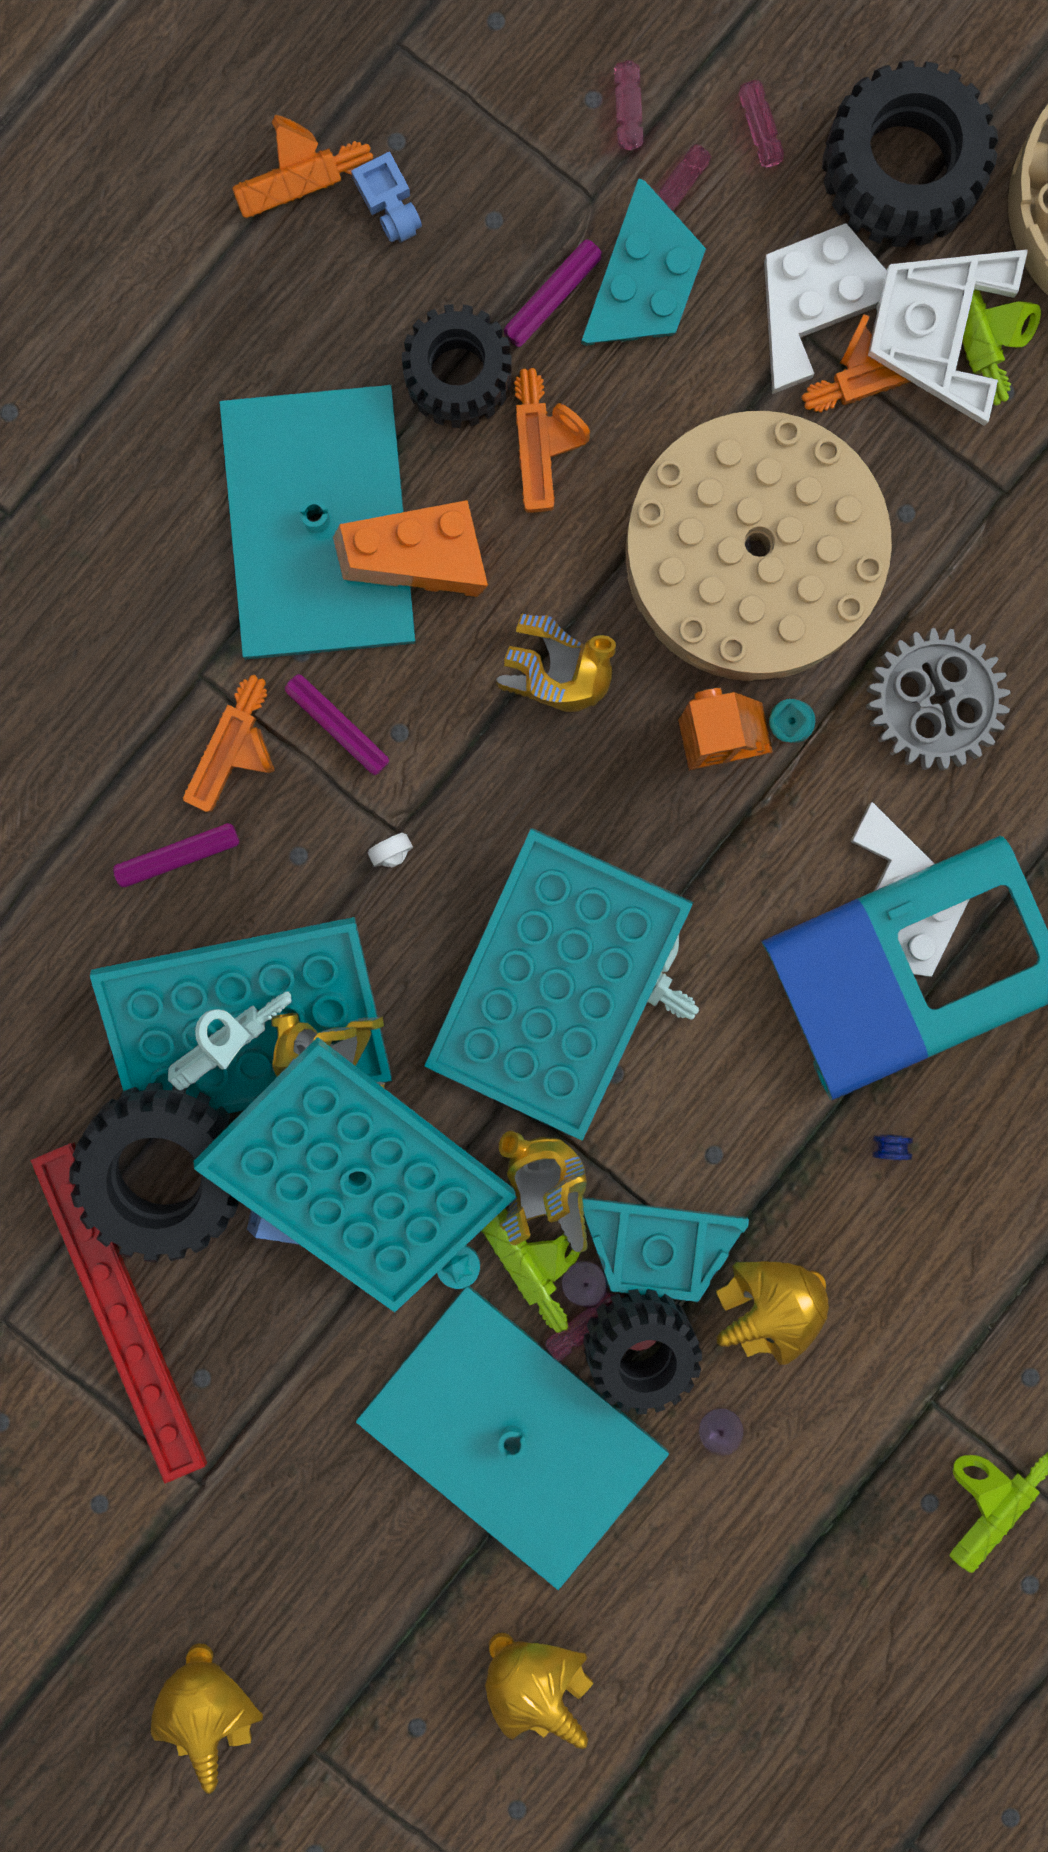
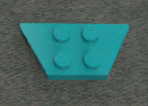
M638 179L581 341L583 345L590 346L600 342L617 340L623 342L638 340L642 337L652 336L656 338L675 335L706 248L646 181Z
M583 1197L584 1216L609 1287L613 1292L628 1293V1290L638 1289L640 1295H645L646 1290L650 1289L657 1291L659 1297L666 1294L672 1299L699 1302L710 1285V1280L716 1271L720 1270L729 1256V1251L740 1234L745 1232L749 1224V1219L741 1216Z

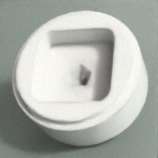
M400 833L370 848L368 855L374 867L383 865L392 868L404 861L408 851L413 846L407 834Z

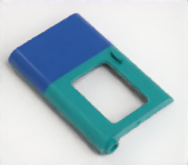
M1001 835L761 941L774 965L815 1061H813L817 1076L831 1101L1048 1005V929L1017 858L1007 840ZM997 886H1006L1036 951L1037 962L1027 969L937 1009H930L925 1002L898 940L899 931Z

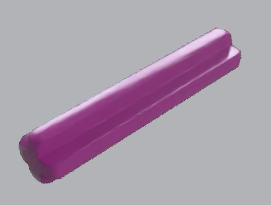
M586 239L573 251L504 327V335L508 338V341L516 347H521L601 260L602 252L591 240Z
M297 674L287 683L284 688L285 692L372 775L376 776L383 771L389 763L388 756L302 675Z
M227 823L116 864L113 867V873L120 887H128L233 848L239 844V838L234 826Z

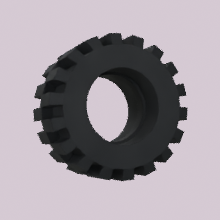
M453 304L444 305L445 313L438 315L435 309L427 312L428 321L423 323L418 319L413 325V336L409 334L406 336L404 341L405 352H402L405 384L413 404H418L419 412L425 417L432 414L434 422L442 426L445 420H450L452 428H461V421L469 420L470 426L479 424V417L484 414L487 419L495 414V406H502L506 400V390H510L512 358L510 355V344L507 337L503 338V328L497 321L490 324V316L483 310L476 316L473 315L472 306L463 304L462 311H454ZM465 349L480 358L483 363V369L474 380L467 384L450 385L440 381L432 373L434 362L446 351Z
M638 1289L628 1290L629 1296L621 1298L618 1293L610 1297L612 1304L607 1307L602 1303L596 1309L598 1318L590 1317L587 1323L589 1333L584 1334L583 1339L586 1349L584 1353L595 1386L599 1393H603L604 1399L610 1405L617 1402L619 1410L627 1413L632 1407L635 1408L637 1414H647L649 1408H655L657 1413L665 1410L664 1404L670 1401L673 1405L682 1400L680 1394L683 1391L690 1393L694 1387L691 1378H699L701 1372L698 1362L702 1361V1351L684 1310L679 1304L675 1305L671 1297L664 1294L659 1298L657 1291L650 1289L646 1290L645 1295H640ZM646 1340L662 1342L660 1349L646 1360L639 1362L622 1360L625 1352L639 1342Z

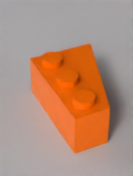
M468 500L339 524L333 536L343 580L396 587L398 585H405L435 592L439 590L464 593L466 596L478 597L488 586Z
M721 688L697 692L694 694L695 699L688 703L678 720L689 770L773 753L762 702L732 692L722 695Z

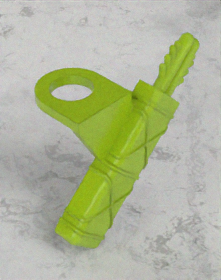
M974 289L962 344L973 373H982L983 377L998 380L993 404L998 406L1001 404V401L1005 402L1009 399L1007 391H1010L1009 386H1011V383L1007 382L1009 378L1005 376L1007 372L999 369L997 364L1005 361L1001 347L1002 345L1007 347H1024L1028 344L1039 325L1041 309L1035 303L1020 301L986 309V304L982 299L980 291ZM1030 315L1028 327L1025 330V332L1021 335L1022 326L1026 318Z
M503 1209L481 1232L490 1242L495 1254L500 1258V1262L504 1264V1268L518 1286L519 1292L523 1294V1298L526 1299L529 1305L537 1303L539 1305V1314L542 1315L543 1320H546V1325L553 1328L556 1333H561L568 1329L567 1315L563 1313L560 1304L553 1301L550 1297L556 1290L553 1281H556L574 1265L581 1252H575L572 1249L565 1258V1252L570 1242H568L567 1236L564 1233L556 1240L527 1243L525 1240L516 1246L510 1244L506 1230L500 1227V1223L506 1220L508 1213L506 1209Z
M1048 1452L1042 1458H1039L1034 1467H1031L1030 1473L1025 1479L1017 1473L1010 1480L993 1463L980 1456L965 1455L955 1461L953 1467L955 1479L974 1496L982 1514L949 1555L960 1567L969 1573L974 1572L976 1568L978 1569L992 1549L1002 1541L1003 1536L1007 1535L1008 1530L1013 1528L1015 1522L1024 1511L1029 1509L1030 1504L1040 1494L1035 1487L1048 1475ZM968 1466L979 1467L987 1473L988 1477L981 1480L973 1479L967 1476L963 1469Z

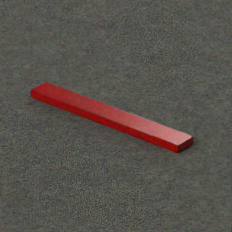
M73 1142L30 1161L164 1484L205 1467L207 1460L123 1258L119 1254L120 1251L117 1244L111 1242L106 1247L99 1242L97 1237L100 1231L95 1226L91 1229H86L80 1220L84 1211L83 1206L77 1208L73 1205L71 1192L75 1184L69 1182L70 1167L75 1160L72 1155L76 1145Z

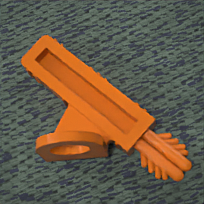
M274 115L272 124L276 131L279 168L250 180H245V182H239V184L233 186L232 191L244 218L254 217L256 214L259 215L276 206L287 204L289 201H294V199H300L309 193L322 188H328L327 186L330 185L333 186L335 183L342 181L339 173L346 172L352 175L351 170L373 160V154L370 152L371 148L368 144L361 145L360 142L353 141L352 145L348 143L346 148L341 146L336 156L332 155L330 149L320 150L316 153L315 150L318 142L309 130L288 118Z
M863 314L840 362L847 366L848 369L836 373L834 383L832 384L825 380H822L821 383L816 382L815 385L810 384V387L807 388L808 392L804 393L801 397L802 401L806 402L804 405L805 409L811 410L814 408L815 412L819 411L821 413L823 409L825 411L829 407L833 409L839 399H841L843 405L911 382L868 356L872 334L867 329L866 324L870 316Z
M523 368L519 372L520 378L516 377V381H514V385L517 386L514 388L517 392L515 397L522 402V405H516V426L519 437L523 505L528 513L552 511L554 509L555 497L552 483L551 457L586 445L590 438V430L575 412L561 403L556 404L553 408L552 416L548 417L546 403H539V400L545 394L542 391L544 385H541L544 380L541 379V375L537 376L535 368H530L528 371Z
M251 675L248 681L244 679L243 682L239 683L238 693L234 694L237 704L235 708L227 705L222 713L223 715L219 719L220 722L209 745L206 746V751L203 752L204 755L201 757L197 770L190 784H188L187 790H185L183 800L186 803L207 813L212 812L234 767L264 773L275 771L261 730L253 727L256 718L251 716L252 711L262 707L261 703L265 701L263 698L267 697L264 679H258L256 675Z

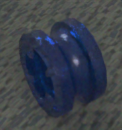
M873 1135V1141L877 1142L878 1148L876 1151H873L872 1157L890 1160H912L913 1154L908 1151V1146L913 1143V1137Z

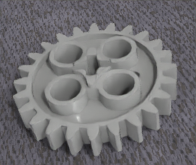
M932 628L927 632L926 641L924 642L920 634L915 632L910 636V647L902 640H899L894 645L897 656L886 652L881 657L883 663L888 667L887 669L876 667L871 673L881 682L870 684L866 690L877 696V700L868 703L866 709L878 711L879 716L869 723L870 727H884L885 731L880 735L878 741L880 743L892 739L895 742L890 751L892 756L902 749L907 751L905 757L906 765L911 764L917 757H921L922 770H927L931 767L934 759H936L940 771L948 769L950 758H952L957 767H961L966 764L965 752L973 759L982 756L978 743L986 747L994 745L995 741L989 734V731L1000 732L1004 730L1005 726L995 718L996 716L1005 715L1010 711L1008 707L999 704V700L1008 696L1010 690L1000 689L997 686V683L1007 675L1006 673L993 674L991 668L996 664L998 658L993 657L985 661L981 657L986 648L984 643L974 650L969 648L971 635L969 634L964 636L959 642H955L954 629H949L944 634L942 640H939L936 629ZM944 662H950L957 666L960 674L958 682H950L944 678L941 671ZM923 664H927L929 666L930 678L927 675V673L923 671ZM902 677H911L916 680L919 685L917 697H909L903 693L900 686ZM934 694L936 696L944 695L946 702L941 706L940 704L932 705L929 698ZM960 702L967 703L973 708L975 716L972 723H965L959 719L956 709ZM918 717H925L934 725V734L931 738H925L918 734L915 726ZM945 721L953 730L952 736H948L946 733Z

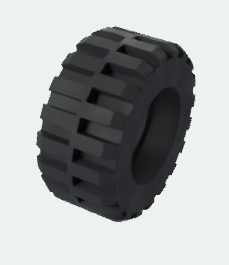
M913 60L899 61L896 70L892 71L889 65H885L874 70L871 80L869 77H863L854 85L851 95H846L840 104L825 143L827 146L823 154L822 169L827 172L824 178L826 193L829 195L836 193L832 206L838 215L842 216L847 213L850 216L849 227L857 233L861 228H864L871 233L869 240L879 244L884 237L893 239V247H906L910 239H915V244L920 246L931 243L935 234L943 238L951 233L957 223L963 222L971 213L988 184L989 176L996 164L998 154L994 148L998 143L997 128L994 125L988 126L993 117L988 103L985 102L980 105L978 98L981 92L972 83L966 87L959 81L962 76L961 74L950 69L948 74L937 70L939 65L937 63L925 61L923 67H914ZM897 126L912 127L923 131L940 147L946 162V174L937 181L928 184L911 185L899 182L887 175L877 164L871 150V138L882 130Z
M161 1082L148 1083L145 1090L140 1092L137 1087L125 1090L119 1099L115 1100L112 1098L102 1106L99 1113L92 1118L76 1145L72 1155L75 1160L69 1171V1182L75 1184L71 1192L73 1205L77 1208L83 1206L84 1211L80 1220L86 1229H91L95 1226L100 1231L97 1240L106 1247L111 1242L121 1247L120 1255L132 1258L134 1252L144 1254V1262H158L161 1254H168L170 1261L183 1259L189 1248L193 1252L198 1253L208 1247L210 1238H218L227 1228L229 1219L234 1217L239 1201L202 1174L200 1186L190 1198L174 1204H156L146 1201L132 1192L120 1173V1155L126 1146L134 1141L144 1138L167 1139L181 1145L196 1159L229 1126V1113L222 1106L214 1110L209 1106L211 1097L201 1091L197 1098L186 1094L187 1088L178 1090L173 1086L172 1090H163Z

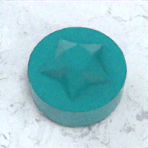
M786 699L779 702L771 711L769 718L770 729L775 737L781 741L799 743L807 739L813 732L815 714L807 703L796 699Z
M465 1245L437 1272L440 1280L446 1286L454 1289H463L475 1282L480 1272L479 1256L472 1247Z

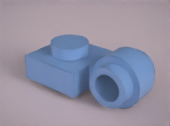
M390 151L351 170L352 179L371 214L374 215L386 209V215L380 217V223L389 241L393 242L398 239L401 243L415 236L416 230L422 227L421 220L411 202L406 205L402 203V200L410 197V190Z

